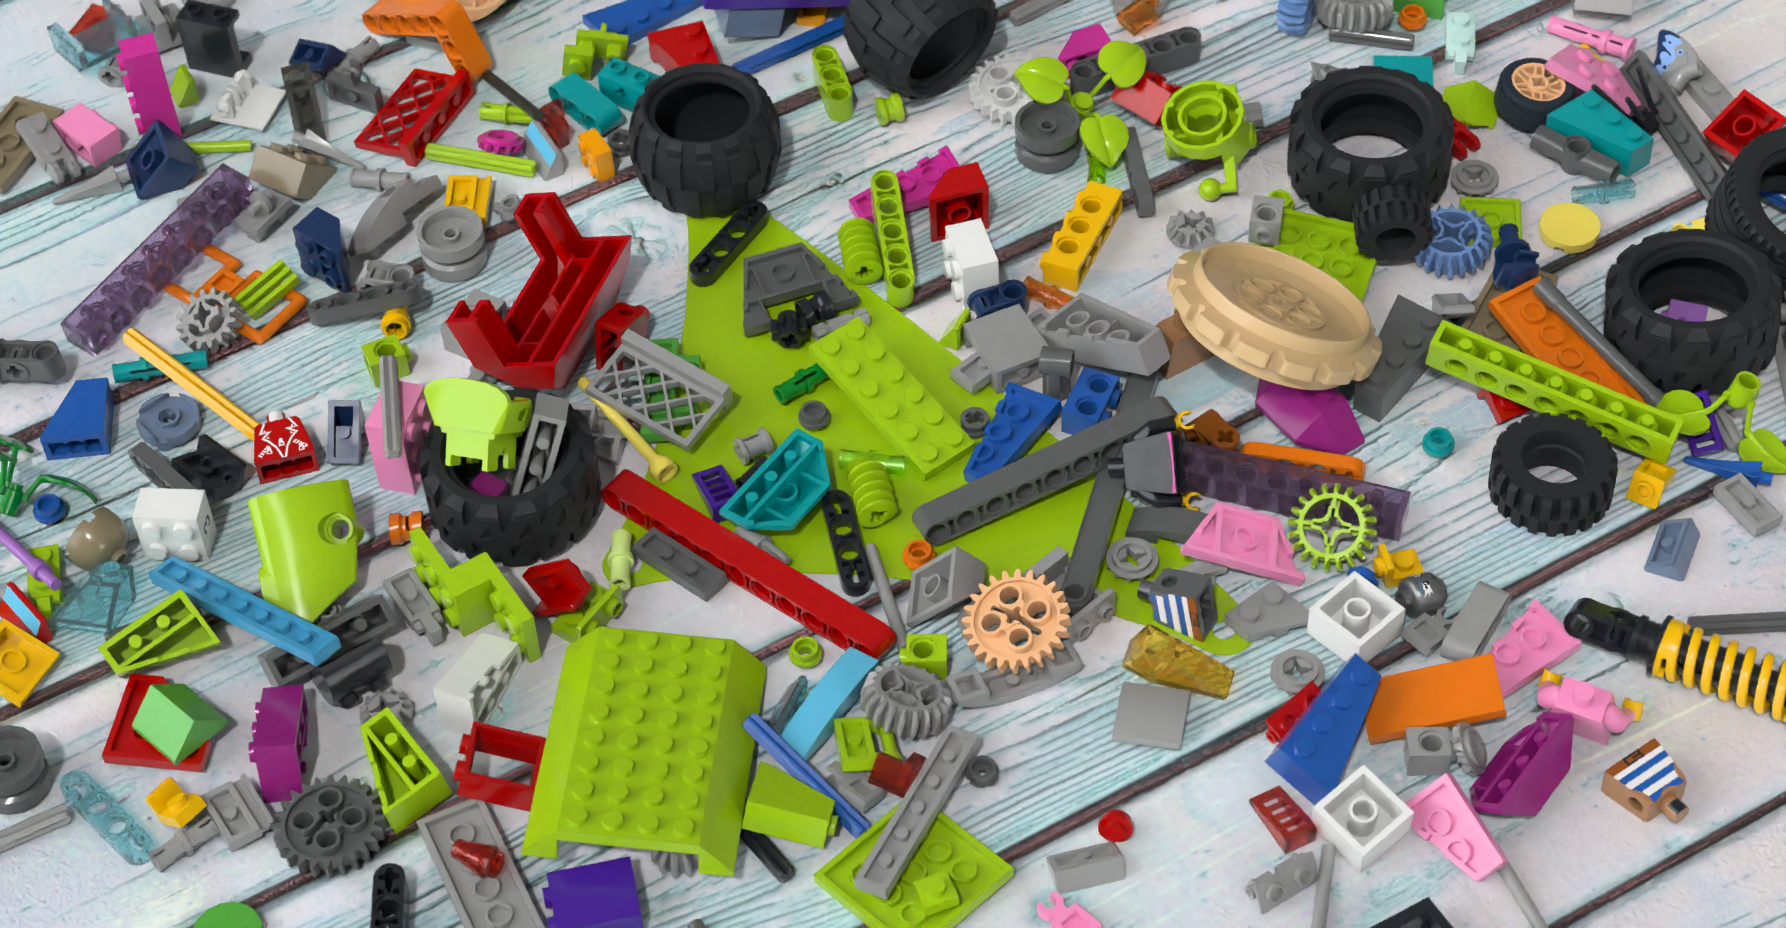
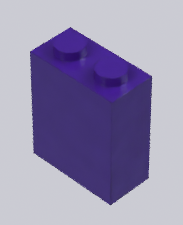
M630 856L546 873L549 887L542 888L545 908H552L554 915L547 917L549 928H644Z

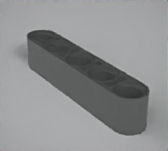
M1182 27L1134 43L1140 45L1145 52V69L1160 75L1194 65L1200 60L1201 33L1194 27ZM1098 55L1072 64L1070 68V92L1072 96L1077 92L1089 94L1107 74L1099 68ZM1111 78L1095 96L1114 91L1116 85Z

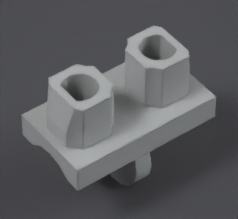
M267 188L263 193L254 191L249 196L250 205L234 219L235 227L245 231L249 239L261 243L267 237V229L272 224H281L287 218L285 211L293 205L292 200L289 197L278 195L271 188Z

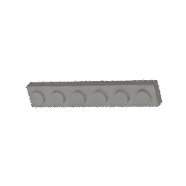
M949 724L947 725L854 878L856 889L887 900L980 744L978 734Z

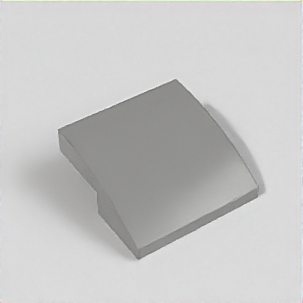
M1123 682L1114 722L1112 741L1180 750L1191 691Z

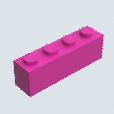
M153 33L118 41L121 53L115 54L120 72L125 70L127 72V75L122 76L126 92H133V96L128 97L132 113H139L140 116L134 119L139 135L145 134L157 119L181 137L182 132Z

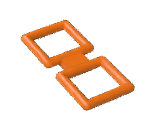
M189 234L144 274V279L189 305L191 303L189 297L191 294L197 298L200 296V289L210 293L212 287H215L219 292L222 290L226 291L235 299L234 297L262 275L263 272L255 270L245 279L238 276L235 272L241 267L239 259L196 235ZM192 247L224 265L194 293L161 276ZM292 289L283 297L291 303L260 331L238 318L236 319L242 326L234 328V331L257 344H264L306 306L308 299L305 295Z

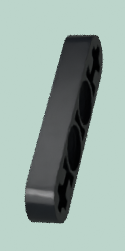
M759 201L745 203L689 265L690 280L694 285L707 287L715 283L765 228L768 223V212L764 203ZM735 231L745 233L742 237L735 238L730 236ZM717 250H726L728 252L724 256H715L713 254Z
M842 490L828 491L821 499L822 514L841 588L847 595L859 597L869 591L871 583L870 571L849 495ZM832 504H838V506L841 509V514H835V509ZM840 526H847L851 529L845 535H839L834 532ZM845 551H854L858 554L851 560L843 559L840 556ZM856 570L857 578L860 582L854 583L851 579V571Z

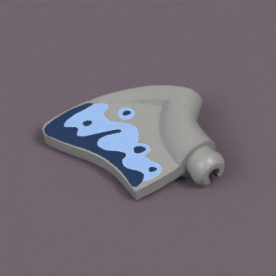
M1661 29L1658 32L1656 57L1653 64L1677 97V94H1681L1691 79L1702 75V65L1697 52L1686 39L1670 30Z

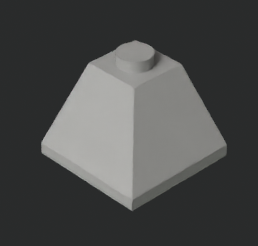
M955 546L913 570L906 625L912 628L969 599L970 594L981 592L979 584L984 585L986 563L960 547Z

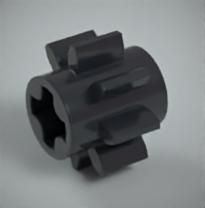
M793 310L780 312L777 320L771 319L772 341H778L780 346L788 349L799 346L801 339H808L807 318H800V314Z

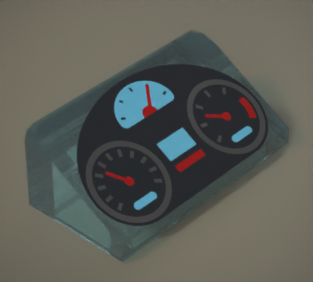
M801 675L785 689L767 722L779 735L782 734L794 714L809 695L806 676Z

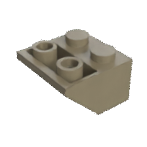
M271 142L270 146L258 145L248 179L295 198L312 199L336 173L337 167L328 164V158L313 153L311 155L304 154V149L291 144L284 146Z

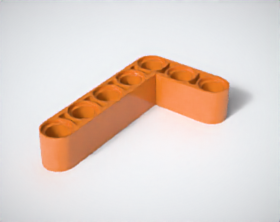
M379 0L362 14L364 25L374 34L435 36L455 73L458 69L467 70L472 83L477 81L486 70H490L493 66L492 60L465 9L456 0Z

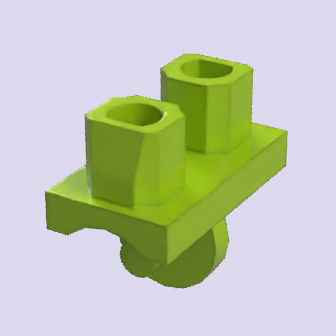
M602 22L600 30L577 29L576 46L594 48L592 63H594V57L606 58L605 64L613 57L626 61L629 35L606 31L607 23Z

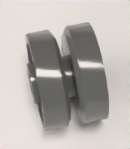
M1032 100L1023 105L1015 118V153L1018 161L1026 168L1040 173L1063 171L1073 165L1079 157L1080 117L1077 110L1062 100L1049 105Z
M12 725L0 727V814L10 815L24 812L36 806L47 795L52 784L50 766L35 734L24 727Z

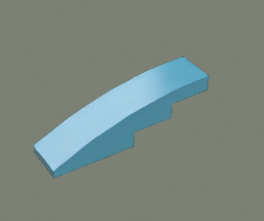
M849 647L810 692L780 735L805 761L834 733L833 719L840 718L859 699V689L865 683L869 672L875 671L879 660Z

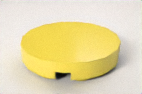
M1570 202L1558 203L1548 207L1542 213L1538 231L1541 239L1547 246L1553 249L1558 247L1563 249L1565 253H1579L1592 248L1596 244L1600 234L1601 223L1598 216L1591 209L1581 204Z

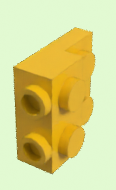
M4 618L0 622V696L21 708L57 662L60 653Z

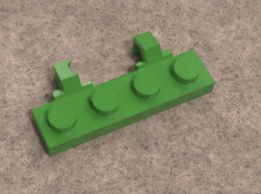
M678 338L650 340L702 369L700 355L686 356L679 353L680 345ZM654 372L644 376V385L661 382L660 375ZM677 387L666 389L668 400L676 399ZM663 390L644 393L646 404L665 401ZM692 403L694 414L700 413L698 403ZM689 404L670 408L672 419L691 415ZM667 409L648 412L649 419L654 422L668 420ZM692 423L683 424V426L692 425ZM641 425L640 435L646 442L669 441ZM682 425L673 426V427H674V429H675V428L682 427Z

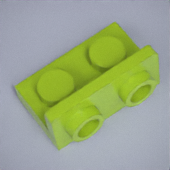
M590 581L589 584L592 589L585 596L583 606L572 613L569 611L562 612L551 624L552 633L573 643L599 626L605 627L612 618H616L620 614L624 606L620 586L613 584L607 590Z

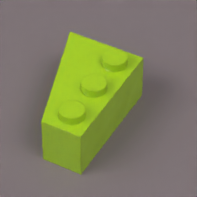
M179 589L97 648L119 678L131 673H137L222 646V644L183 590Z
M388 707L360 726L368 760L374 773L376 788L379 791L383 805L384 816L397 835L453 792L441 772Z

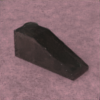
M309 62L281 67L294 131L306 134L307 129H310L327 142Z

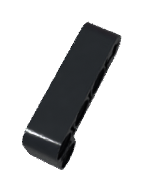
M396 863L383 864L378 867L373 876L370 928H409L410 890L405 872Z

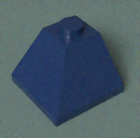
M157 119L125 159L137 198L140 200L183 189L190 179L195 177L199 169L193 149L168 126Z

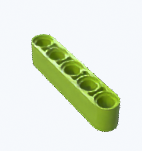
M879 170L871 177V206L880 258L882 260L881 264L884 270L883 279L886 297L892 306L903 308L909 306L914 300L915 276L899 182L896 174L892 171Z

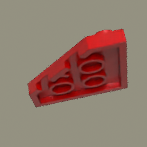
M131 673L102 753L104 763L204 772L212 747L211 739L176 766L133 730L132 723L150 685L169 683L163 676Z

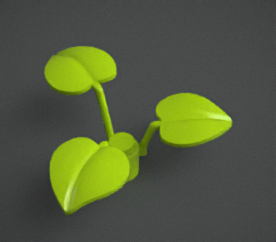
M1112 41L1104 45L1098 54V65L1107 74L1089 94L1077 92L1071 96L1070 87L1065 84L1069 75L1068 69L1055 58L1038 57L1022 64L1014 72V77L1021 83L1025 92L1036 102L1049 105L1059 101L1065 91L1066 97L1064 101L1077 110L1080 122L1082 121L1080 137L1083 144L1097 160L1112 168L1127 146L1129 140L1128 128L1115 115L1107 114L1101 117L1098 112L1090 113L1094 106L1093 98L1110 78L1119 88H1129L1135 85L1141 79L1146 67V55L1143 48L1138 44L1126 41Z
M1748 371L1739 372L1726 391L1716 393L1720 398L1708 408L1703 407L1699 397L1686 390L1668 392L1655 406L1659 410L1683 419L1684 423L1680 433L1691 436L1703 434L1710 428L1711 423L1706 415L1711 414L1725 400L1735 409L1746 407L1744 434L1747 438L1742 439L1738 444L1740 457L1743 461H1763L1762 471L1786 473V447L1775 434L1763 428L1757 429L1753 433L1751 431L1753 409L1756 406L1755 400L1759 395L1761 382L1755 374Z

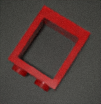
M473 721L470 734L463 733L458 753L464 754V760H457L453 780L459 781L456 795L530 812L546 738ZM475 751L533 764L529 785L471 772Z

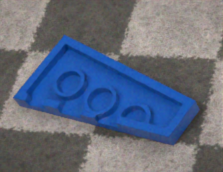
M627 0L584 14L582 19L583 24L589 29L600 30L602 22L607 23L606 31L629 35V46L646 37L647 33L657 31L701 7L703 4L701 0Z
M1008 382L1005 388L1006 395L1004 399L999 400L992 422H988L984 429L985 436L982 442L977 443L963 471L965 481L972 482L1017 461L1061 412V400Z

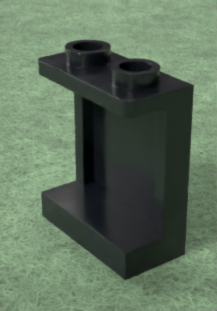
M188 0L175 19L189 69L234 78L236 72L248 69L253 61L251 53L239 50L234 30V24L240 16L239 10L194 0Z

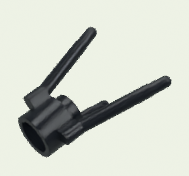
M1640 65L1636 66V71L1647 107L1645 105L1636 106L1630 97H1626L1625 102L1631 109L1629 115L1596 84H1592L1591 88L1646 133L1651 134L1659 127L1660 122L1656 118L1659 111L1653 102Z

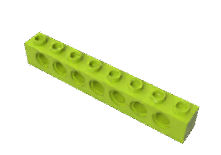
M1445 320L1441 321L1430 342L1426 365L1540 413L1550 412L1552 416H1558L1559 413L1568 414V418L1571 419L1581 418L1587 422V426L1591 427L1594 425L1602 432L1601 437L1606 436L1610 442L1666 465L1684 423V420Z

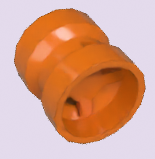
M412 511L410 515H402L401 513L389 514V534L392 546L402 545L405 541H410L408 532L418 527H421L426 534L423 511Z

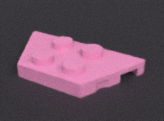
M1571 43L1553 55L1544 65V69L1585 92L1592 89V84H1596L1628 115L1631 109L1625 102L1626 97H1630L1636 106L1642 105L1618 67L1610 61L1604 62L1598 59L1585 47L1579 48Z
M1217 501L1184 544L1180 553L1300 586L1305 580L1303 570L1298 571L1294 564L1292 556L1295 552L1291 543L1285 537V530L1278 517Z

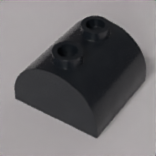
M379 636L366 640L308 673L318 691L330 705L333 706L339 703L341 708H344L359 700L357 692L367 686L373 692L388 684L386 676L393 672L388 653Z

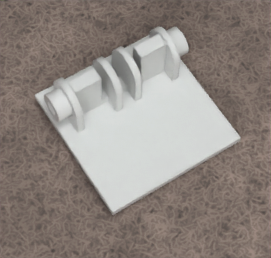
M247 70L238 71L234 75L233 83H229L227 89L224 90L222 99L217 101L215 105L216 110L210 119L263 131L285 97L287 90L254 84L250 78L251 74Z

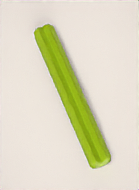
M432 142L428 143L425 148V156L428 160L526 177H534L537 172V162L531 159Z

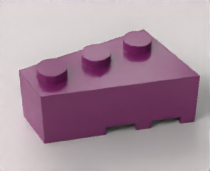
M303 684L263 688L261 701L255 704L257 722H252L254 742H249L248 751L250 762H256L264 803L292 801L291 791L299 794L303 792L301 773H306L307 764L306 761H301L303 747H307L309 713Z

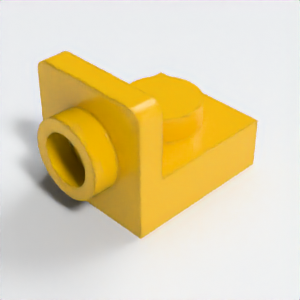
M1646 458L1634 470L1626 494L1627 499L1656 509L1659 506L1663 491L1674 481L1677 469Z
M1385 543L1378 544L1377 555L1372 559V565L1376 577L1381 576L1385 589L1398 587L1400 580L1406 576L1424 572L1415 548L1389 553Z
M173 778L165 779L145 798L146 803L163 825L183 828L207 806L200 795L183 792Z

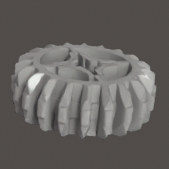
M1316 0L1315 5L1317 18L1321 20V23L1329 25L1330 28H1338L1339 31L1346 30L1350 33L1353 31L1359 33L1363 31L1373 32L1374 29H1382L1391 21L1394 9L1393 0Z
M901 661L895 666L887 662L885 667L877 666L875 671L869 672L868 677H866L860 692L861 710L865 712V719L873 721V727L884 728L885 734L892 732L897 734L898 738L901 735H905L910 740L917 735L925 739L927 734L936 735L937 731L943 729L944 724L947 723L952 709L951 691L946 688L947 684L945 681L938 680L937 673H928L927 667L920 669L915 667L914 663L911 666H907Z

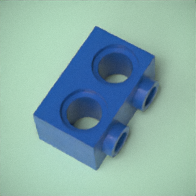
M1084 366L1062 409L1061 432L1073 435L1112 417V411L1114 408H1118L1123 392L1119 390L1120 376Z

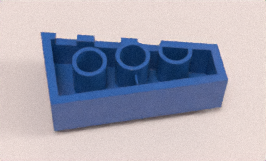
M1356 653L1336 670L1264 761L1313 805H1316L1337 787L1382 677Z

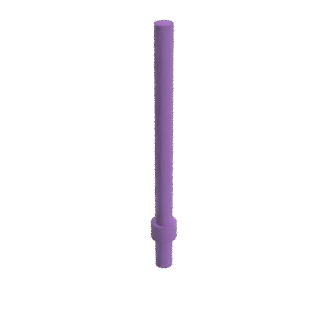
M0 525V543L28 568V573L37 581H43L51 590L56 591L60 589L62 581L52 572L51 566L42 558H36Z

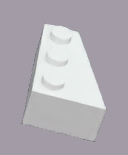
M484 632L480 634L433 688L442 729L463 735V733L470 734L473 721L484 724L489 723L523 664L519 643Z

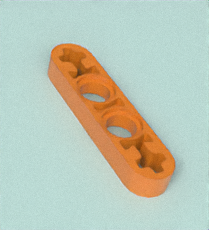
M1247 442L1243 444L1238 460L1239 465L1249 472L1331 485L1339 483L1344 487H1357L1361 485L1366 470L1365 463L1357 457L1261 442ZM1279 460H1288L1293 462V464H1284ZM1311 465H1321L1325 467V469H1316L1313 468Z

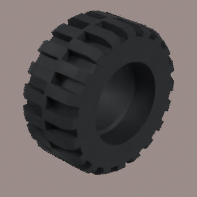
M1550 412L1540 413L1539 417L1529 415L1522 418L1521 423L1516 421L1509 425L1506 431L1499 435L1496 445L1493 447L1488 477L1490 498L1493 504L1498 506L1497 510L1505 518L1510 517V522L1518 528L1523 526L1528 528L1527 531L1529 533L1537 535L1538 532L1546 533L1548 537H1556L1559 533H1563L1564 536L1574 535L1576 530L1585 531L1591 528L1593 523L1599 522L1605 516V512L1609 510L1612 503L1618 473V458L1616 452L1612 449L1613 445L1606 436L1601 437L1602 432L1594 425L1591 427L1587 426V422L1581 418L1571 419L1568 418V414L1559 413L1558 416H1552ZM1539 466H1553L1570 472L1577 479L1566 483L1547 482L1537 478L1528 470Z

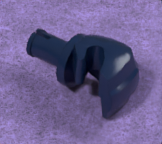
M1512 223L1504 224L1499 228L1498 234L1501 243L1495 249L1494 254L1496 261L1493 269L1494 286L1505 291H1509L1538 277L1539 264L1536 263L1539 252L1532 251L1529 243L1519 238L1518 227Z

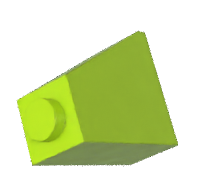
M760 761L747 800L741 829L823 849L827 835L834 837L839 816L832 815L835 800L769 763Z

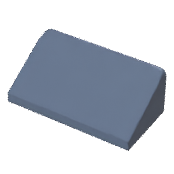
M1692 518L1661 521L1644 567L1646 572L1676 581L1685 580L1700 538V532Z

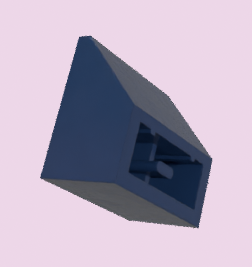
M316 207L292 228L296 241L295 246L298 249L301 261V268L308 276H314L322 280L330 288L338 289L343 293L351 292L350 262L340 219Z

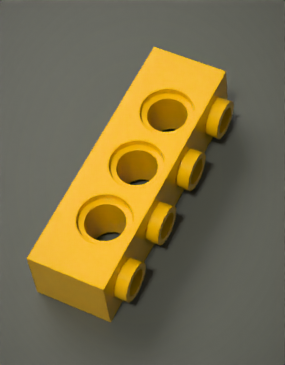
M1089 180L1085 189L1078 192L1072 211L1068 210L1064 217L1063 227L1060 231L1054 233L1051 248L1042 254L1039 266L1043 269L1044 283L1074 292L1078 291L1122 213L1123 190Z

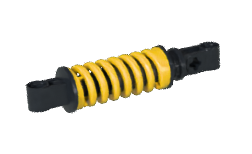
M1591 598L1578 599L1564 618L1563 625L1570 636L1596 644L1605 650L1626 655L1628 660L1635 661V659H1638L1641 662L1644 661V663H1647L1646 675L1663 678L1665 673L1666 679L1673 683L1683 676V684L1686 688L1693 689L1700 682L1701 692L1706 695L1713 694L1718 688L1720 700L1727 702L1736 695L1737 705L1742 708H1747L1754 700L1755 712L1761 715L1765 714L1772 706L1773 718L1786 722V659L1782 661L1779 670L1775 671L1772 669L1775 660L1773 653H1766L1761 664L1758 665L1754 663L1757 649L1753 646H1749L1745 654L1737 652L1739 642L1736 640H1731L1726 648L1720 646L1722 638L1719 634H1713L1710 641L1702 639L1704 630L1700 627H1696L1692 635L1688 634L1691 625L1674 619V616L1667 615L1662 624L1656 623L1644 614L1640 617L1627 610L1612 607ZM1577 614L1585 616L1589 622L1582 621Z

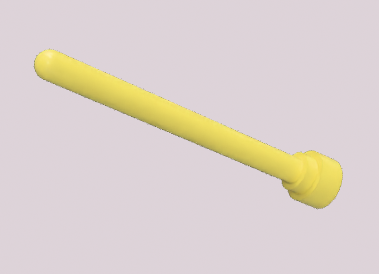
M583 376L579 378L578 386L586 394L585 388L591 381ZM587 395L649 463L648 467L651 476L659 484L666 483L675 476L678 466L669 456L658 455L621 413Z

